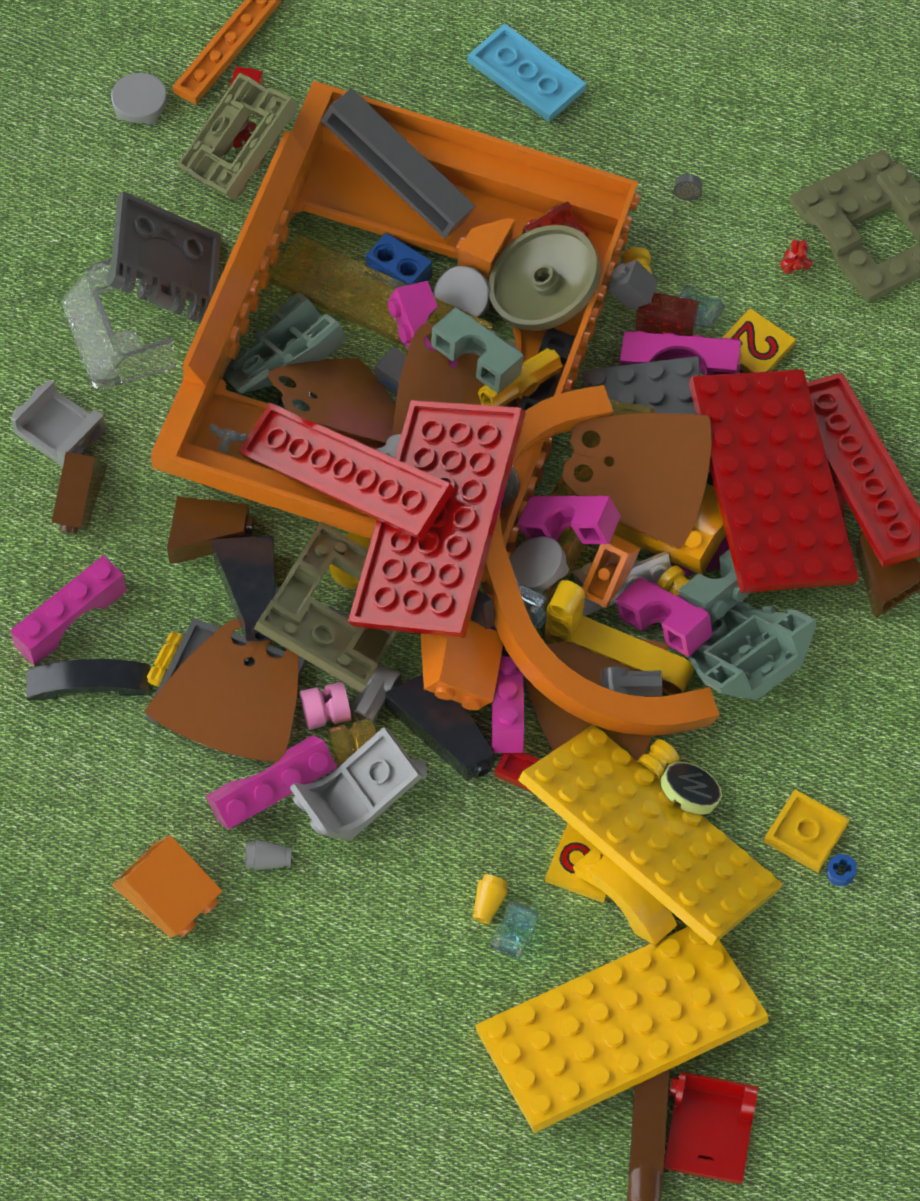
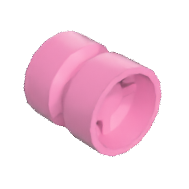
M343 682L326 685L324 691H320L317 687L300 691L308 730L325 727L327 721H331L333 724L351 721L349 702Z

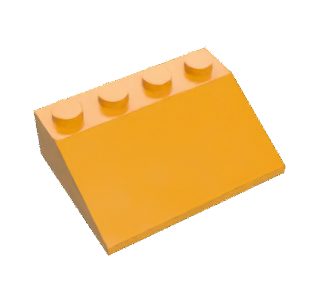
M706 483L697 518L681 549L655 539L618 521L613 535L655 555L667 552L671 562L703 575L726 532L715 487Z

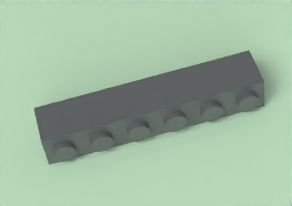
M352 88L329 106L321 122L444 239L466 221L475 205Z

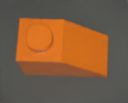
M509 217L471 228L467 237L462 236L457 244L455 252L459 254L458 266L474 268L489 279L497 258L513 236L515 219Z
M616 535L612 536L609 544H600L582 586L585 598L607 608L629 576L641 548Z

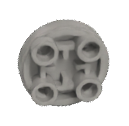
M132 73L116 82L111 92V101L118 119L134 123L154 124L167 105V93L164 84L157 77L148 73Z
M457 266L447 270L439 278L434 289V298L438 306V312L444 318L456 307L465 314L471 315L475 321H478L487 312L491 303L489 282L486 277L478 270L466 266Z
M540 536L525 541L514 550L509 558L519 590L528 593L530 597L540 596L545 589L552 586L558 579L563 578L569 571L563 548L556 540L550 537Z

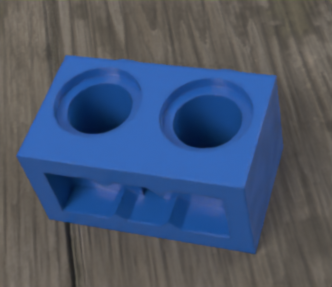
M385 233L365 255L366 272L376 281H382L393 292L396 288L429 281L432 278V261L388 233Z

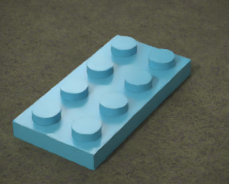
M505 23L467 55V62L547 122L552 121L586 90V82Z

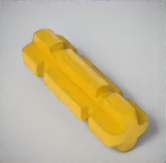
M175 631L169 633L166 639L167 644L163 645L154 662L155 666L150 669L147 675L148 683L159 687L184 637L182 634H178Z

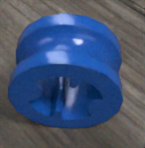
M839 854L831 858L827 868L829 881L836 886L849 885L857 871L855 861L845 854ZM839 865L846 866L845 871L849 870L850 872H845L844 876L837 875L838 870L834 871V869H838Z

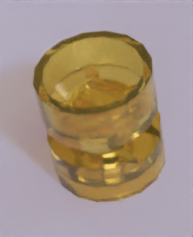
M371 718L354 722L353 727L350 729L346 725L328 729L329 740L337 766L339 767L376 734Z

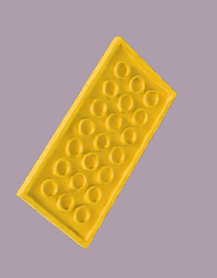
M591 725L522 772L518 780L711 946L773 897L783 885L770 871L762 867L745 850L736 845L701 814L686 812L680 808L681 803L676 800L674 802L670 801L662 790L661 781L657 780V777H654L650 770L641 767L640 763H636L637 760L595 725Z
M688 926L664 937L656 946L649 944L480 1022L475 1027L477 1034L532 1131L536 1133L769 1021L767 1012L721 941L718 940L711 946Z

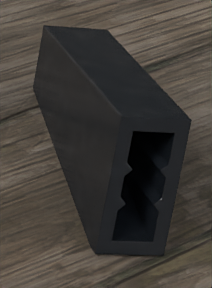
M273 536L212 539L214 563L246 641L262 642L272 640L255 630L254 627L270 601L276 595Z
M423 674L385 692L388 711L465 780L473 777L481 778L494 767V752L468 710L463 708L461 703L437 698L435 693L425 690Z

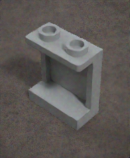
M50 379L43 386H38L34 390L32 397L24 405H20L15 409L11 418L16 435L62 467L66 452L83 455L106 431L104 416L94 409L89 414L56 390L55 382Z

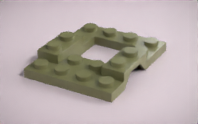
M239 73L176 166L218 193L235 200L237 196L245 191L247 181L253 172H256L262 166L265 154L277 144L280 132L285 125L294 119L297 112L296 109L300 104L293 98L269 87V89H266L250 77ZM251 114L262 119L232 164L221 159L232 148L233 140L238 132L245 129Z
M884 149L790 195V204L805 223L818 227L829 242L835 262L867 303L920 277V185L901 162L895 164ZM891 207L919 244L876 264L861 245L862 237L854 228V225Z
M321 522L254 629L362 693L398 631L354 627L348 622L347 618L311 598L331 564L360 580L368 549Z

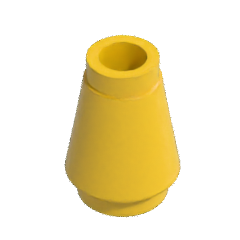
M484 874L483 879L478 881L472 917L474 920L484 924L491 923L508 893L506 889L507 881L489 874Z

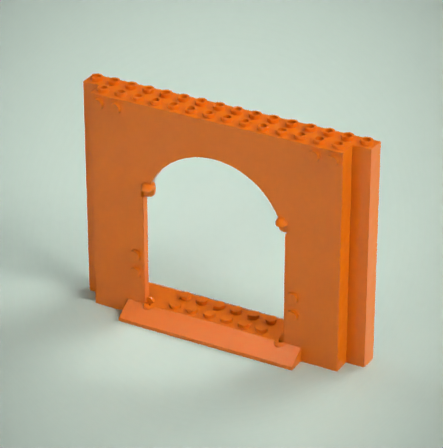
M313 81L292 131L285 130L185 357L183 362V381L151 452V463L154 469L371 539L377 519L299 484L277 471L244 458L238 452L269 404L227 391L226 383L222 379L230 360L237 358L240 349L238 341L241 335L246 336L250 326V319L248 318L251 312L255 313L260 303L259 292L261 289L265 290L270 279L268 271L271 266L275 267L280 255L278 248L280 243L285 244L290 231L288 225L290 220L293 219L294 214L300 213L303 210L382 236L388 233L401 242L458 259L459 256L455 251L462 236L466 238L471 228L509 217L515 219L513 236L508 245L524 233L548 225L568 226L582 232L593 244L599 255L601 275L598 287L588 304L569 321L554 327L557 330L575 336L559 379L555 396L569 392L572 387H575L579 375V366L583 364L587 353L588 341L592 340L596 328L595 322L597 317L600 318L605 302L603 300L605 295L609 293L607 288L612 277L611 274L615 267L619 265L621 251L625 249L628 241V232L633 217L629 216L630 211L637 210L641 194L636 193L638 181L359 95L475 205L466 221L444 239L321 122L329 106L347 91ZM512 326L515 347L524 355L523 362L537 355L546 330L527 331ZM516 398L517 405L519 406L521 400ZM321 425L375 450L386 446V442L353 435ZM554 436L544 439L531 447L511 467L510 471L517 482L516 496L511 503L500 509L501 532L509 558L516 549L518 534L522 533L518 522L529 497L535 496L534 490L536 484H539L542 478L545 459L548 460Z

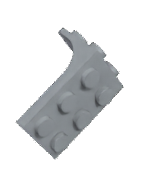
M383 727L328 776L310 784L294 783L290 789L294 794L293 801L301 810L307 812L312 819L310 825L319 835L351 841L424 776L390 729Z

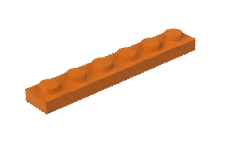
M244 0L173 85V93L197 105L283 0Z

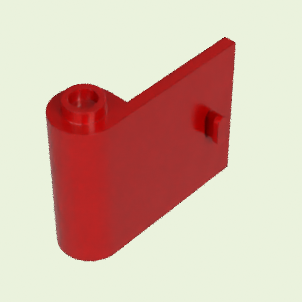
M680 1071L679 1077L672 1076L669 1096L675 1097L663 1169L742 1185L759 1086Z

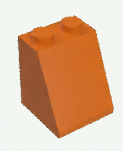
M470 620L465 638L421 634L424 689L435 693L437 698L461 703L462 707L468 710H479L493 702L503 648L498 632L491 628L485 629L478 623Z
M171 835L156 841L112 884L120 894L170 938L178 934L183 937L190 932L196 925L194 919L201 912L205 915L209 913L219 903L216 897L222 892L216 883Z

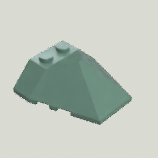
M298 291L273 313L271 317L274 321L265 331L259 329L254 335L257 339L256 342L248 350L242 348L237 358L231 360L223 378L240 394L273 386L268 377V373L271 370L290 364L321 361L327 355L335 353L341 347V343L347 339L339 323L327 313L322 317L309 299ZM286 376L279 377L281 383L292 380Z
M738 602L722 618L711 624L713 635L687 658L703 683L722 694L757 700L803 666L817 625L815 619L797 610L788 609L786 613L774 612L771 606H764L763 610L751 608L749 603Z

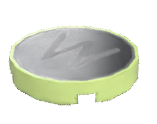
M674 762L667 767L661 778V787L667 798L672 802L676 800L681 803L680 808L686 812L709 814L717 807L722 798L721 787L716 779L706 770L695 764Z

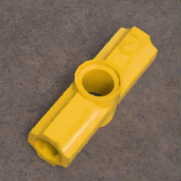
M547 348L523 362L522 373L499 394L487 385L483 386L478 392L481 404L505 406L516 398L521 400L523 396L529 397L537 390L541 383L561 372L563 365L560 361V356L554 349L550 350Z

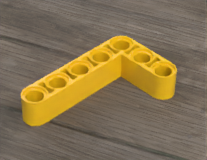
M568 580L560 581L546 611L545 639L548 643L555 644L568 641L577 646L585 647L605 658L614 659L634 670H661L662 681H664L662 692L669 695L684 692L694 672V667L689 660L584 617V590L574 582Z

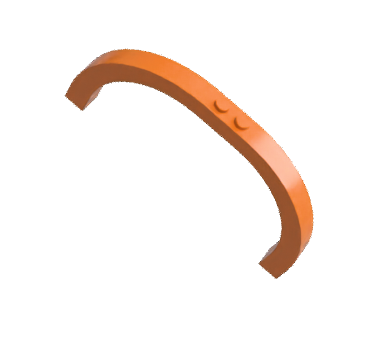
M600 385L561 393L527 409L512 465L522 454L544 439L572 431L574 426L582 421L611 416L613 409L605 386ZM499 511L480 583L484 594L493 599L495 627L503 645L519 670L533 686L550 701L583 721L624 734L642 736L669 735L711 726L720 714L710 687L662 697H643L619 693L585 679L569 668L550 650L536 631L525 608L503 541Z

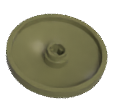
M548 225L528 231L511 242L497 258L489 278L491 303L501 318L515 328L527 331H541L559 326L576 316L593 297L601 275L599 255L590 240L582 232L572 227Z

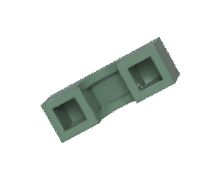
M455 307L432 327L431 346L454 362L458 357L466 353L480 356L477 361L476 378L499 394L522 373L524 355L515 346H510L500 339L495 332L486 329L476 322L471 315L465 314Z
M730 549L720 556L722 578L710 579L699 573L678 589L679 596L686 602L696 607H701L709 613L711 624L722 618L727 611L750 594L740 593Z

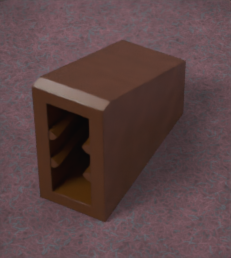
M66 452L52 517V523L60 525L59 531L77 534L78 529H88L106 472L107 463L96 457Z
M177 496L167 546L169 563L176 564L213 554L212 539L247 537V534H252L254 516H250L249 505Z
M861 531L858 536L856 554L872 612L878 618L920 591V563L913 558L882 567L866 536Z

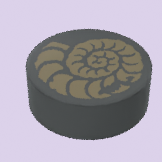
M680 175L675 180L674 193L682 200H696L702 194L703 183L695 175Z

